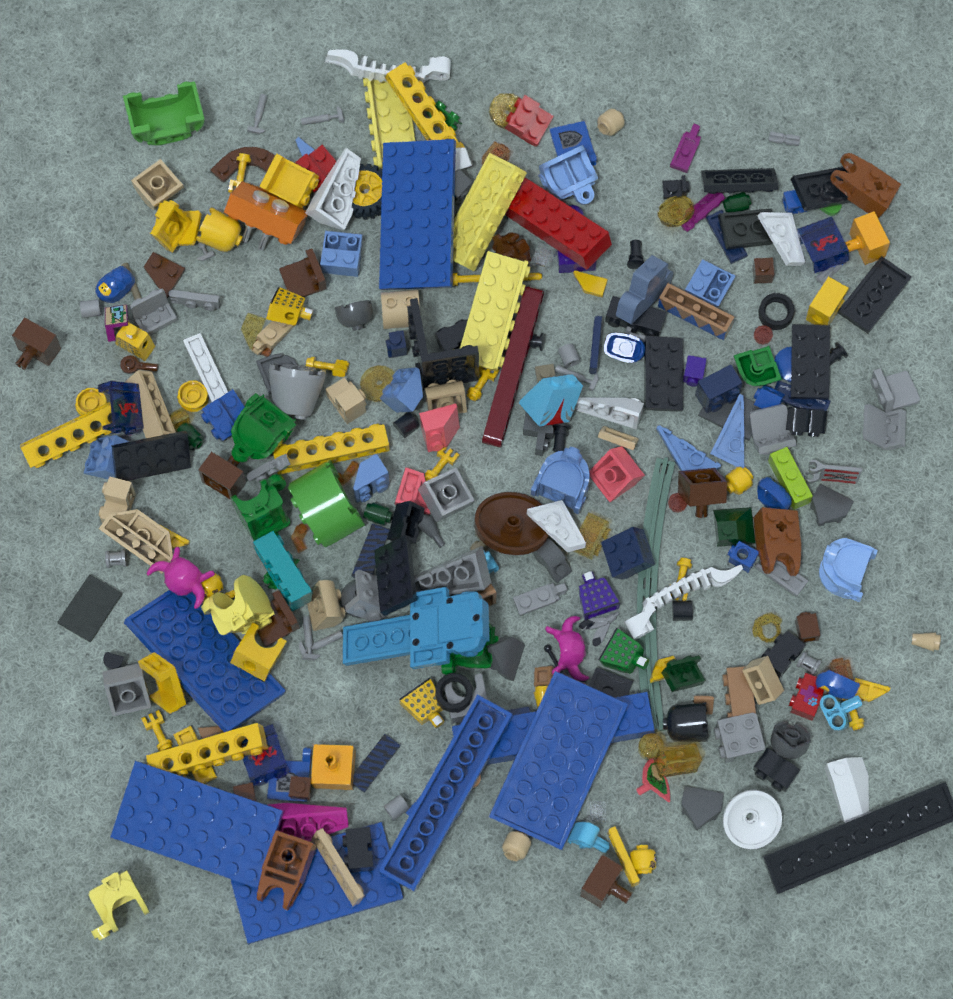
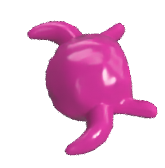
M175 547L171 562L157 561L150 566L147 576L156 571L164 572V583L170 591L179 596L188 595L191 592L196 595L194 608L197 609L203 603L205 597L204 588L200 583L214 576L215 573L208 571L203 574L192 562L179 557L180 548Z
M571 616L567 618L562 624V630L546 626V632L554 635V638L557 639L561 652L558 666L552 670V674H554V671L561 672L567 668L569 674L578 681L588 680L589 676L582 674L578 667L586 656L584 639L578 632L573 631V624L579 621L580 617Z

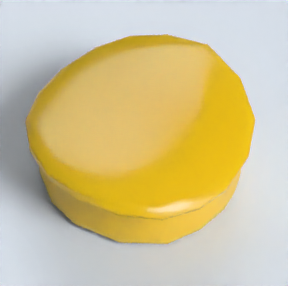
M196 380L183 383L177 395L181 407L190 412L200 411L208 404L209 400L206 387Z
M86 388L76 397V411L83 415L106 404L107 399L99 389Z

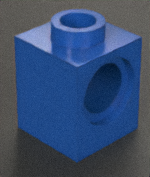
M795 190L783 193L782 201L786 213L808 212L804 211Z
M764 385L761 389H757L754 395V399H756L754 405L761 409L780 405L785 394Z
M739 541L736 546L732 545L727 554L730 556L728 562L735 566L742 565V570L749 573L758 558L759 552ZM739 553H743L747 556V558L740 559L737 555Z

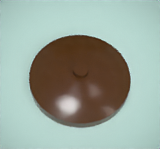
M516 492L497 493L482 501L476 510L474 527L478 537L486 546L499 553L507 555L529 554L537 551L549 539V535L526 514L527 509L542 505L539 501L528 495Z

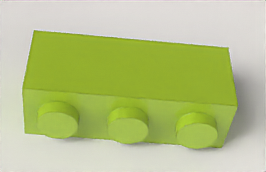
M788 447L771 453L768 462L779 484L789 493L792 499V509L795 510L811 503L813 496Z

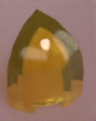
M183 407L169 414L175 431L184 422L191 423L190 417Z

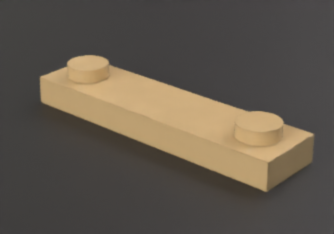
M323 828L316 831L312 837L313 843L317 846L318 851L352 906L359 904L364 897L362 887L356 883L333 846L330 835L325 833Z

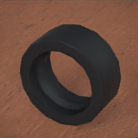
M781 293L767 295L761 301L758 310L761 323L771 330L787 328L791 324L795 313L792 300ZM773 302L781 303L787 309V316L781 321L771 320L766 316V307Z
M459 673L444 675L436 685L435 696L437 703L443 710L450 713H458L465 710L473 699V688L470 681ZM450 682L462 684L466 690L465 698L457 704L448 703L442 695L444 686Z

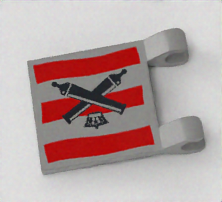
M810 460L809 464L815 465L816 469L810 468L806 472L807 475L811 474L813 479H806L805 482L812 484L817 481L857 484L862 468L823 465L817 460Z

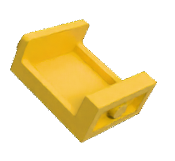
M276 153L259 187L303 209L310 200L309 195L312 189H315L318 185L319 176Z
M155 652L138 661L140 668L155 678L158 691L150 695V700L168 713L176 712L186 705L175 666Z

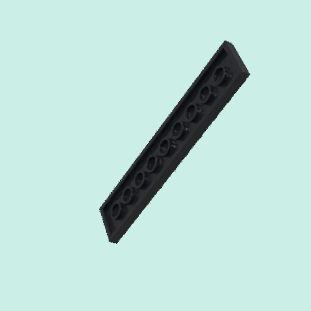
M942 781L763 855L762 858L776 894L790 890L953 822V799L946 781Z

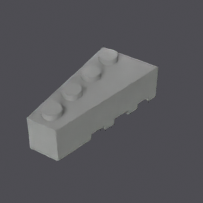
M483 546L414 576L416 592L447 587L449 595L467 591L485 590L491 584Z

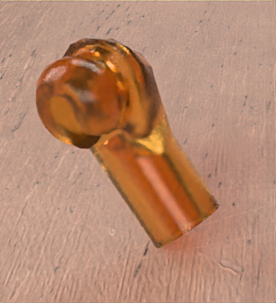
M352 461L343 475L338 473L340 476L338 480L341 485H345L354 476L359 468L357 462Z
M303 523L295 527L291 536L298 553L307 549L303 539L308 531V527Z

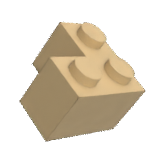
M345 377L325 389L326 396L346 424L366 413L365 394L361 389L357 390L351 381L347 382Z
M109 476L108 482H105L102 488L106 501L99 510L101 522L103 523L110 513L131 510L136 496L132 482Z

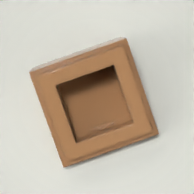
M555 667L535 668L534 687L548 686L553 676L552 670Z
M694 696L693 703L706 702V714L712 715L714 697Z

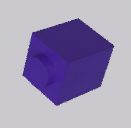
M688 355L683 382L688 386L696 387L698 381L703 379L706 358Z

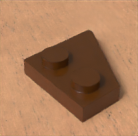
M154 252L144 265L147 274L159 289H164L168 299L169 291L175 288L185 272V268Z

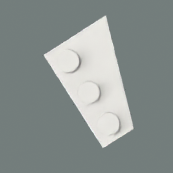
M761 212L757 215L785 265L802 266L805 263L792 213Z
M562 500L527 509L526 514L566 552L585 548L586 542Z

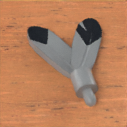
M619 612L611 613L606 618L600 617L584 620L579 624V628L584 630L597 629L593 637V646L597 647L603 642L610 624L616 620Z

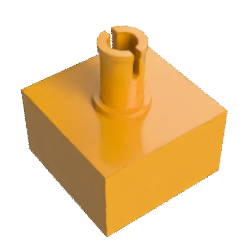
M873 211L855 218L849 233L852 240L840 243L842 253L845 255L851 251L858 250L865 265L879 260L881 256L885 258L890 242L875 212Z
M314 744L311 785L313 788L353 790L356 751L353 746Z

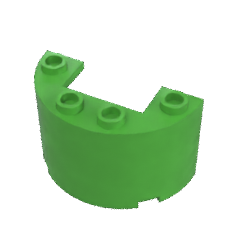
M186 81L178 84V94H167L159 98L152 97L142 101L141 92H131L123 95L133 138L140 143L146 141L148 145H164L185 140L191 137V132L194 130L199 131L205 119L195 81Z
M331 460L324 462L290 482L288 490L293 496L291 502L301 512L299 514L301 521L304 525L308 524L314 533L313 538L318 545L322 544L325 548L365 526L358 510L351 504L338 480L340 476Z

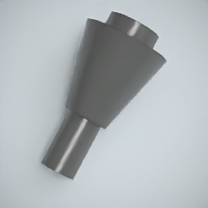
M427 514L424 515L418 528L433 539L438 547L441 548L446 543L439 535L433 516L428 517Z

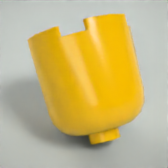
M211 207L209 210L211 215L206 214L199 229L201 237L197 235L196 241L221 252H229L235 245L239 246L243 238L240 235L241 225L238 221Z

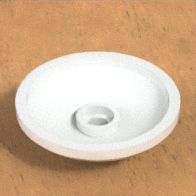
M747 790L737 794L727 804L723 814V827L726 835L734 844L745 849H757L769 844L777 836L782 824V812L779 804L771 795L760 790ZM748 813H752L750 819L746 818V815Z

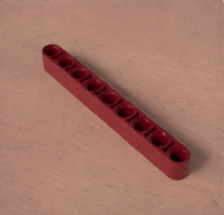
M525 286L483 434V444L502 447L501 441L504 440L542 304L544 290Z

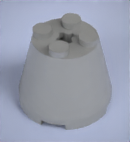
M271 363L269 365V378L273 404L287 415H295L297 419L308 418V416L312 415L326 378V370L316 372L314 367L292 364L278 367V364Z

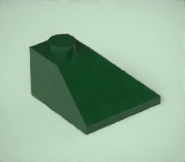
M751 507L713 510L717 547L735 546L739 541L746 545L756 544Z

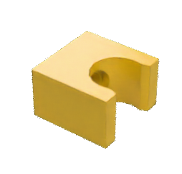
M828 276L810 304L806 320L814 325H830L838 310L844 304L845 300L843 298L849 288Z
M252 622L237 646L230 663L265 682L287 641L280 638L274 647H261L255 641L259 625Z

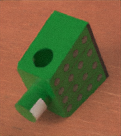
M618 628L615 629L598 659L602 666L632 674L636 666L645 670L649 664V659L642 656L644 653L643 647Z

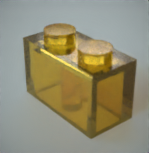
M588 512L579 529L586 542L585 548L575 550L574 552L591 560L594 555L598 556L602 549L600 545L602 539L606 540L611 529H608L609 521Z
M696 743L659 748L654 764L659 777L663 778L697 772L702 758Z

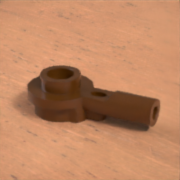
M131 355L124 357L120 362L122 371L127 374H132L137 370L158 371V364L138 362V359Z

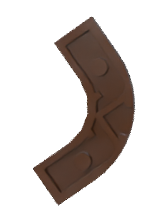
M258 147L238 148L226 154L210 169V172L225 183L239 169L240 161L236 159L239 153L250 155L251 163H247L246 166H256L267 173L275 155Z

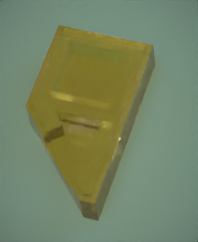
M248 313L241 331L249 349L252 350L253 344L257 340V335L261 332L266 320L265 318Z

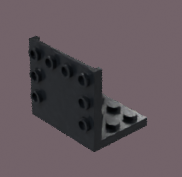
M418 298L410 299V306L407 307L410 340H414L412 352L413 357L418 359V363H415V368L417 367L420 370L423 390L432 383L442 385L446 384L449 380L462 381L463 383L479 381L478 346L466 345L460 349L448 348L442 352L428 354Z

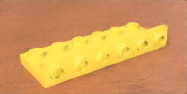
M363 78V85L368 88V91L365 92L366 103H370V108H367L368 119H372V124H369L370 135H374V140H371L372 151H376L377 156L373 157L374 165L378 166L380 170L383 168V143L415 141L413 121L387 81L379 82V80L374 79L370 81L368 78ZM403 83V86L408 88V85Z
M491 153L488 154L454 219L453 261L472 271L476 270L527 172Z
M490 251L487 252L460 348L466 345L478 346L479 367L497 371L498 367L502 368L505 359L502 356L503 349L507 350L510 339L507 338L509 331L512 332L515 324V321L512 320L513 314L518 313L520 306L517 300L519 295H523L525 285L522 284L523 279L528 277L530 267L527 266L528 261L526 260L520 261Z

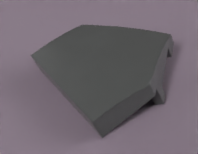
M820 484L812 497L810 508L816 515L818 526H824L825 523L830 522L840 523L847 516L854 501Z
M500 637L497 643L488 645V652L492 654L491 670H497L505 679L514 681L525 644L514 637Z
M684 786L681 802L683 815H686L691 820L696 830L701 829L706 823L717 819L721 812L724 793Z

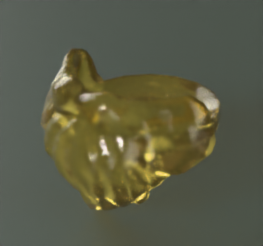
M766 613L756 618L752 627L753 636L759 637L764 642H774L781 632V618L772 613ZM772 623L777 631L776 635L769 639L763 635L761 626Z

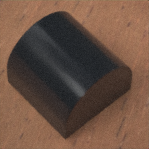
M406 412L393 422V426L404 439L419 428L417 420L410 412Z
M692 600L672 601L673 621H692Z
M105 652L103 662L107 670L125 667L126 661L123 656Z

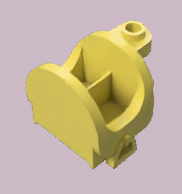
M246 575L239 576L234 582L235 600H232L223 593L217 592L204 600L201 606L205 615L211 614L213 622L221 635L240 632L246 634L252 622L259 625L258 630H261L272 622L270 617L275 615L265 591L254 579Z
M128 871L120 875L115 872L101 881L103 884L94 888L89 893V897L104 925L91 931L93 937H98L99 941L109 936L108 931L111 929L114 933L119 930L113 917V910L126 902L136 899L144 915L150 913Z

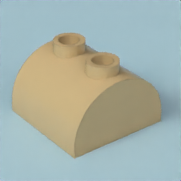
M161 159L131 180L138 195L152 210L184 188L183 184Z
M418 290L381 292L384 329L409 327L407 307L410 306V299L418 298L419 304Z
M449 380L446 384L442 385L432 383L424 388L428 411L456 404L458 414L467 412L465 389L462 381Z
M320 580L311 588L313 592L312 601L307 604L313 631L334 627L345 618V609L339 605V600L341 599L340 590L335 588L333 581Z

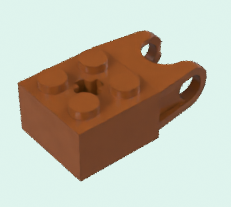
M852 153L843 154L840 162L847 172L835 170L830 176L831 182L848 196L847 200L867 213L874 211L879 219L888 209L901 183L864 159ZM846 159L852 160L854 164L847 162ZM835 176H839L844 181H839Z
M762 507L753 519L756 550L759 552L763 572L770 574L774 570L775 562L780 561L786 566L790 576H797L801 563L798 511Z
M276 830L262 866L257 900L263 902L273 888H282L284 891L283 909L288 911L304 884L317 846L312 842ZM292 853L293 859L288 862L286 857Z

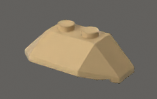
M138 509L110 513L99 528V530L149 566L157 561L171 562L173 552L170 532Z

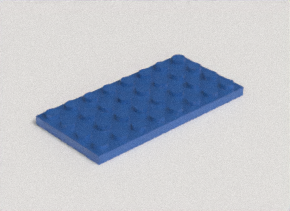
M454 139L383 143L380 290L452 288L456 140Z
M168 590L124 620V624L151 653H157L175 666L180 685L223 732L238 728L285 694L286 690L270 673L264 682L230 663L240 641L233 633L221 635L213 622L211 614L205 615L201 609L203 604L197 609L194 608L196 595L193 592L188 595L179 596Z
M554 671L489 817L562 850L628 703Z
M135 761L110 837L258 888L262 866L274 833L279 829L284 810Z
M382 822L366 826L370 827L372 847H368V851H372L374 871L351 873L356 883L362 887L364 892L363 899L355 906H352L317 848L304 884L288 911L283 909L284 891L282 888H273L262 902L257 900L258 888L230 879L247 943L252 944L402 900L403 895L400 884L379 872L390 851ZM346 832L331 836L332 844L343 862L344 855H348L347 847L343 848L342 839ZM292 853L286 857L288 862L293 859Z

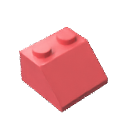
M456 404L419 413L422 434L428 452L440 451L443 447L447 448L457 433L460 425Z
M623 446L610 449L589 471L590 478L609 502H612L634 487L645 476Z

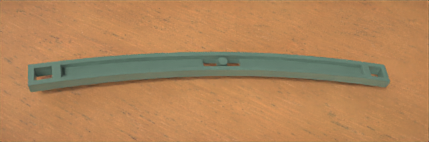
M666 457L664 459H656L647 500L643 529L655 565L638 573L636 615L642 612L643 597L645 599L652 597L657 592L662 528L675 462L669 461ZM666 466H668L667 474L665 475ZM644 578L646 579L645 588H643ZM655 612L649 618L654 630L637 639V642L644 649L642 656L649 659V664L645 670L638 667L640 693H648L654 732L665 731L663 730L664 717L659 681L653 683L649 681L655 662L658 661Z

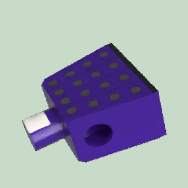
M592 571L582 575L585 584L579 586L578 592L584 620L619 609V600L605 578L596 580Z

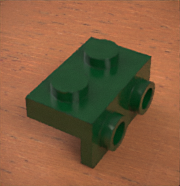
M689 655L681 660L673 659L666 664L665 669L661 673L672 692L699 686L706 681L697 666V663L701 660L700 655L694 657Z

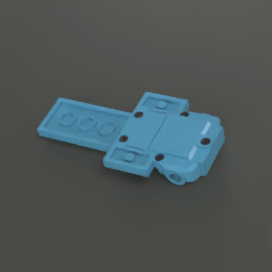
M447 587L416 592L417 601L410 604V615L343 627V664L349 666L410 655V667L415 670L450 664V653L465 657L476 656L483 650L485 643L489 641V604L475 591L462 592L450 597Z

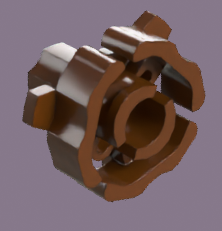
M512 232L505 236L497 234L492 237L494 242L492 249L496 254L520 261L526 260L528 261L527 266H529L531 262L530 248L525 239L517 242L516 240L519 239V235Z

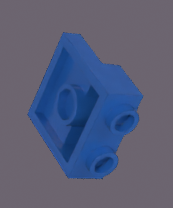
M232 389L202 408V414L200 415L206 424L209 423L213 428L211 433L215 439H220L222 442L232 435L231 429L238 415L244 409V405Z

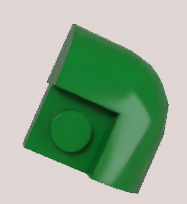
M770 346L734 355L739 374L747 384L757 387L782 380Z

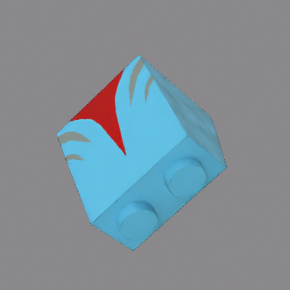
M573 374L543 378L519 401V404L538 426L566 423L571 419L583 385Z

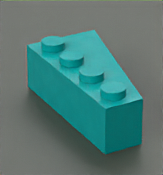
M274 531L253 541V548L293 612L311 602L313 592L304 580L300 569L293 563L292 555L289 551L286 552L283 547L284 542L280 535L276 536Z

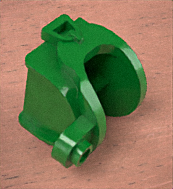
M255 393L247 400L244 409L238 415L231 429L232 438L235 443L231 454L237 462H247L250 458L257 460L267 458L290 438L297 425L295 424L296 419L293 420L264 397V394L259 396Z
M274 474L267 480H260V493L251 500L243 501L236 495L230 497L241 522L253 541L272 531L277 536L279 531L290 525V519L281 506L283 500L278 493L286 486V481L280 474Z
M489 622V641L485 643L483 650L476 656L465 657L450 653V664L441 665L442 674L456 673L457 665L466 668H490L492 654L488 652L487 646L499 641V637L495 636V627Z

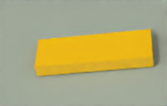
M191 726L173 734L179 746L198 740ZM192 755L186 758L188 764L192 761ZM208 766L205 771H192L196 781L204 784L217 778L212 766Z
M614 826L608 830V836L631 887L637 886L640 880Z

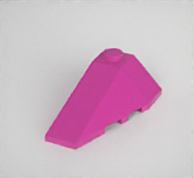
M296 803L267 804L284 810L278 831L309 842L312 841L315 832L322 828L325 833L331 834L348 827L347 808Z

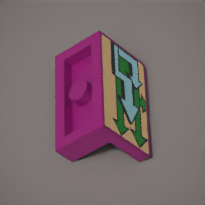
M127 305L105 307L108 342L116 341V327L128 325Z

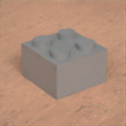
M457 468L424 482L418 489L436 523L468 508L475 501Z
M139 663L103 671L104 687L112 716L151 708L148 686L144 671L140 668Z

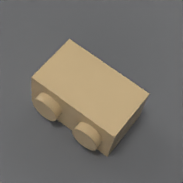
M768 656L752 660L742 670L758 705L776 700L784 691Z

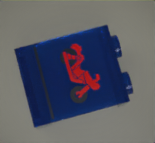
M832 216L797 229L800 244H804L813 262L814 273L826 271L828 268L842 265L849 261V250Z
M108 381L98 385L99 393L110 395L113 423L102 426L103 430H109L111 433L125 432L126 435L136 434L137 430L144 428L139 384Z
M273 724L264 727L268 749L263 750V753L259 755H246L243 759L251 783L253 782L254 786H262L268 780L283 778L287 775L286 773L291 772L286 763L278 740L279 736ZM248 739L242 741V748L247 746Z

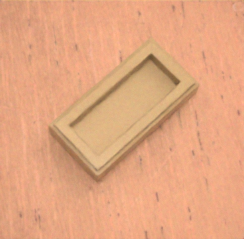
M606 426L602 427L598 438L631 450L635 449L639 440L634 436Z

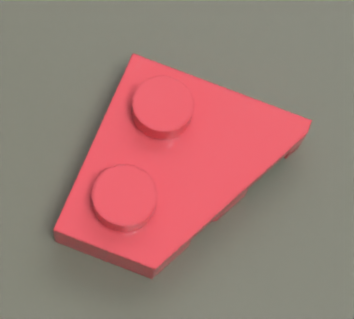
M410 468L404 469L394 502L395 505L412 501L425 508L424 514L430 515V511L418 491L419 487L425 482L424 473Z

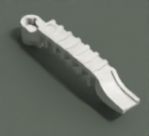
M328 50L325 63L344 67L352 76H358L359 79L368 78L370 81L373 79L379 80V82L387 81L385 79L387 73L396 68V65H392L390 70H386V64H382L380 69H377L376 61L374 60L370 63V67H366L367 56H363L361 64L357 65L358 56L350 50ZM442 56L430 58L429 65L422 66L419 73L416 72V67H412L415 71L414 76L422 83L429 79L448 80L450 78L451 60ZM403 81V82H402V84H403V83H406V84H409V85L411 86V84H410L409 81Z
M742 565L726 571L717 570L713 567L706 570L701 569L696 574L692 573L687 578L684 577L677 583H672L668 588H663L659 593L656 592L651 598H646L642 603L644 606L642 612L625 622L633 639H639L654 630L649 618L656 612L655 607L657 610L664 607L663 601L665 604L672 602L671 593L674 599L681 596V591L683 595L690 592L689 584L693 592L700 589V584L703 591L710 589L711 585L714 587L724 586L743 569Z

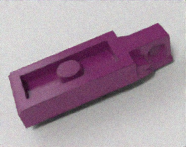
M693 124L690 133L687 131L683 133L671 161V168L684 173L688 172L700 144L701 137L698 136L700 125Z
M720 192L716 194L707 193L679 221L682 229L687 232L693 229L698 221L704 219L712 209L720 205V202L725 199L724 195Z

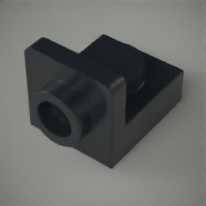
M681 175V180L662 181L663 200L686 198V193H689L690 188L689 181H686L685 175Z

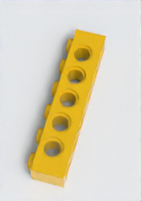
M404 62L387 73L385 79L426 140L454 139L456 140V148H465L463 143L458 142L456 139V133L451 126L448 127L443 113L441 111L438 112L434 99L424 91L426 90L424 84L414 76L415 71L410 65L408 66ZM403 81H409L410 84H411V87H410V88L404 87L403 84H402V82H403ZM412 97H420L421 103L414 102ZM428 111L431 114V118H425L423 112ZM433 127H439L442 133H435Z
M124 395L20 444V448L30 468L34 466L39 468L46 464V460L51 458L53 460L63 456L65 451H75L80 448V444L86 441L87 443L94 442L98 439L97 436L103 433L108 435L114 432V428L120 425L125 427L131 424L132 420L135 419L131 409L124 416V414H121L123 410L117 406V402L121 401L123 403V410H126L124 405L127 401ZM112 412L118 414V418L115 421L108 420V415ZM93 421L101 423L98 429H92L90 424ZM74 430H83V435L81 437L73 436ZM59 437L66 439V443L62 446L55 443ZM42 445L49 448L45 454L38 452V448Z
M373 424L369 428H354L346 433L335 432L332 436H317L313 440L308 441L298 440L290 445L281 444L273 452L274 459L281 455L287 454L291 465L277 472L281 475L318 467L328 460H331L332 463L388 452L390 449L385 425ZM365 438L373 439L370 443H365L363 441ZM353 442L354 445L351 447L345 446V443ZM328 446L336 447L333 451L326 450ZM309 450L317 451L314 455L308 454ZM291 454L298 455V457L295 459L289 458Z
M255 723L146 755L148 765L181 776H187L188 772L205 771L208 766H222L226 764L225 761H239L249 754L252 756L262 754L263 750L268 749L264 727L259 723ZM248 739L247 746L242 748V741ZM229 744V750L223 753L224 746ZM207 750H210V751H211L210 756L205 759V757H204L205 752H206ZM192 755V761L186 764V758ZM173 760V767L168 770V763Z

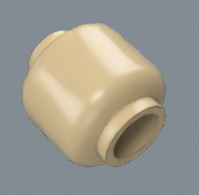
M612 108L605 111L599 116L597 121L599 131L604 135H615L624 126L623 114Z
M519 830L509 832L502 845L505 857L512 861L524 859L531 847V840L527 837L528 835Z

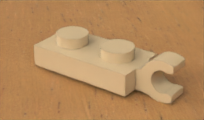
M271 321L257 335V341L253 344L254 349L252 351L259 355L266 347L272 350L295 325Z

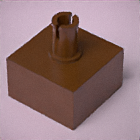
M25 317L12 334L17 349L23 352L15 364L19 368L22 366L23 370H26L33 358L50 366L61 350L56 334Z
M211 451L198 469L201 481L228 499L233 495L238 496L246 485L244 472L237 468L240 462L234 460L232 455L226 461Z
M716 468L678 471V493L689 507L696 506V517L702 518L703 514L705 518L708 516L707 505L726 503L727 481Z
M602 854L583 885L580 896L602 908L610 895L627 904L633 893L617 884L622 874L623 866Z

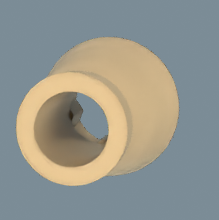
M936 632L913 633L912 645L933 652L940 648L941 635H937Z

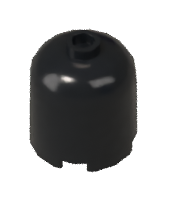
M706 702L673 705L667 712V718H663V730H667L669 737L676 742H708Z

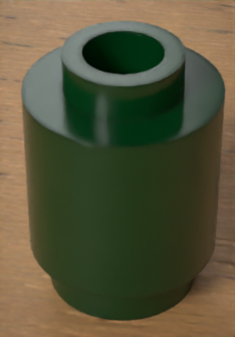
M745 192L727 196L723 200V207L726 213L749 210V205H751L750 196L746 195Z
M184 422L177 428L176 432L186 431L188 433L190 450L199 449L203 445L204 436L192 424Z
M374 502L372 504L368 503L364 511V518H367L370 522L386 526L387 523H391L393 512H391L390 507Z

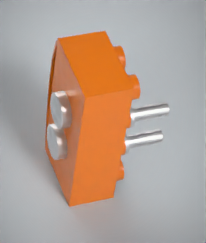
M243 181L230 194L224 213L228 214L230 218L245 222L246 229L242 242H248L252 229L258 228L262 230L263 236L258 246V249L262 251L265 249L268 238L271 236L279 238L278 241L284 245L291 244L303 230L308 216L305 213V209H301L263 188Z

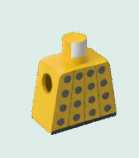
M278 287L270 302L266 319L296 325L299 318L310 321L313 310L303 307L304 297Z
M129 322L127 326H122L116 335V345L144 361L147 360L156 347L147 332Z
M428 678L401 697L399 702L421 725L430 720L433 726L438 728L445 722L439 714L443 709L437 703L435 696L436 688L432 680Z

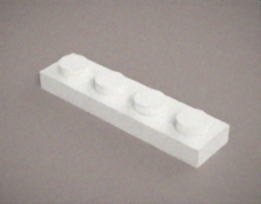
M201 333L184 339L185 348L202 384L207 389L208 397L212 403L228 393Z

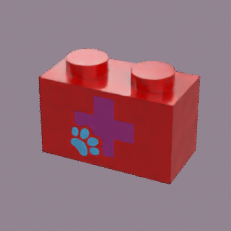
M805 673L803 678L799 677L795 687L799 691L797 696L792 695L789 706L792 707L790 713L811 721L814 719L824 692L821 688L817 689L816 676Z

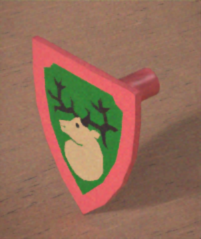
M657 758L654 760L649 759L643 767V785L638 787L636 791L639 795H642L652 790L667 802H670L669 784L661 764Z

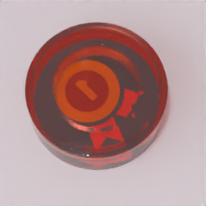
M762 325L755 329L754 339L757 343L764 345L772 340L773 332L768 326Z
M675 493L670 496L668 506L673 512L679 513L686 509L687 503L679 493Z

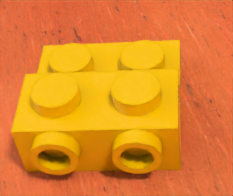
M164 200L155 214L159 220L154 225L150 234L167 251L173 253L192 221L187 217L188 214L185 211L179 209V205L176 202Z

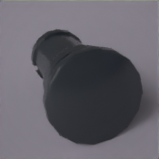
M640 240L630 241V255L627 262V267L630 269H638L645 262L641 254L642 243Z
M541 333L540 336L534 334L530 347H533V349L540 347V351H543L545 345L544 333Z
M837 342L834 344L835 348L830 349V366L837 360H842V356L848 357L846 350Z
M563 423L553 424L552 426L556 430L553 431L555 438L552 451H564L566 437L568 436L567 430H570L571 426Z

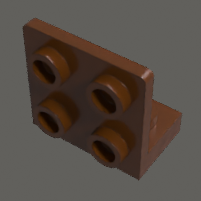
M312 248L305 251L306 258L279 268L286 289L302 297L327 289L324 275Z
M279 590L272 593L274 599L270 601L275 615L270 617L272 622L257 631L266 647L300 629L298 621Z

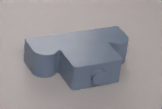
M651 255L633 273L629 291H626L619 300L616 311L617 317L632 324L661 296L668 283L671 284L673 271L667 269L668 263Z

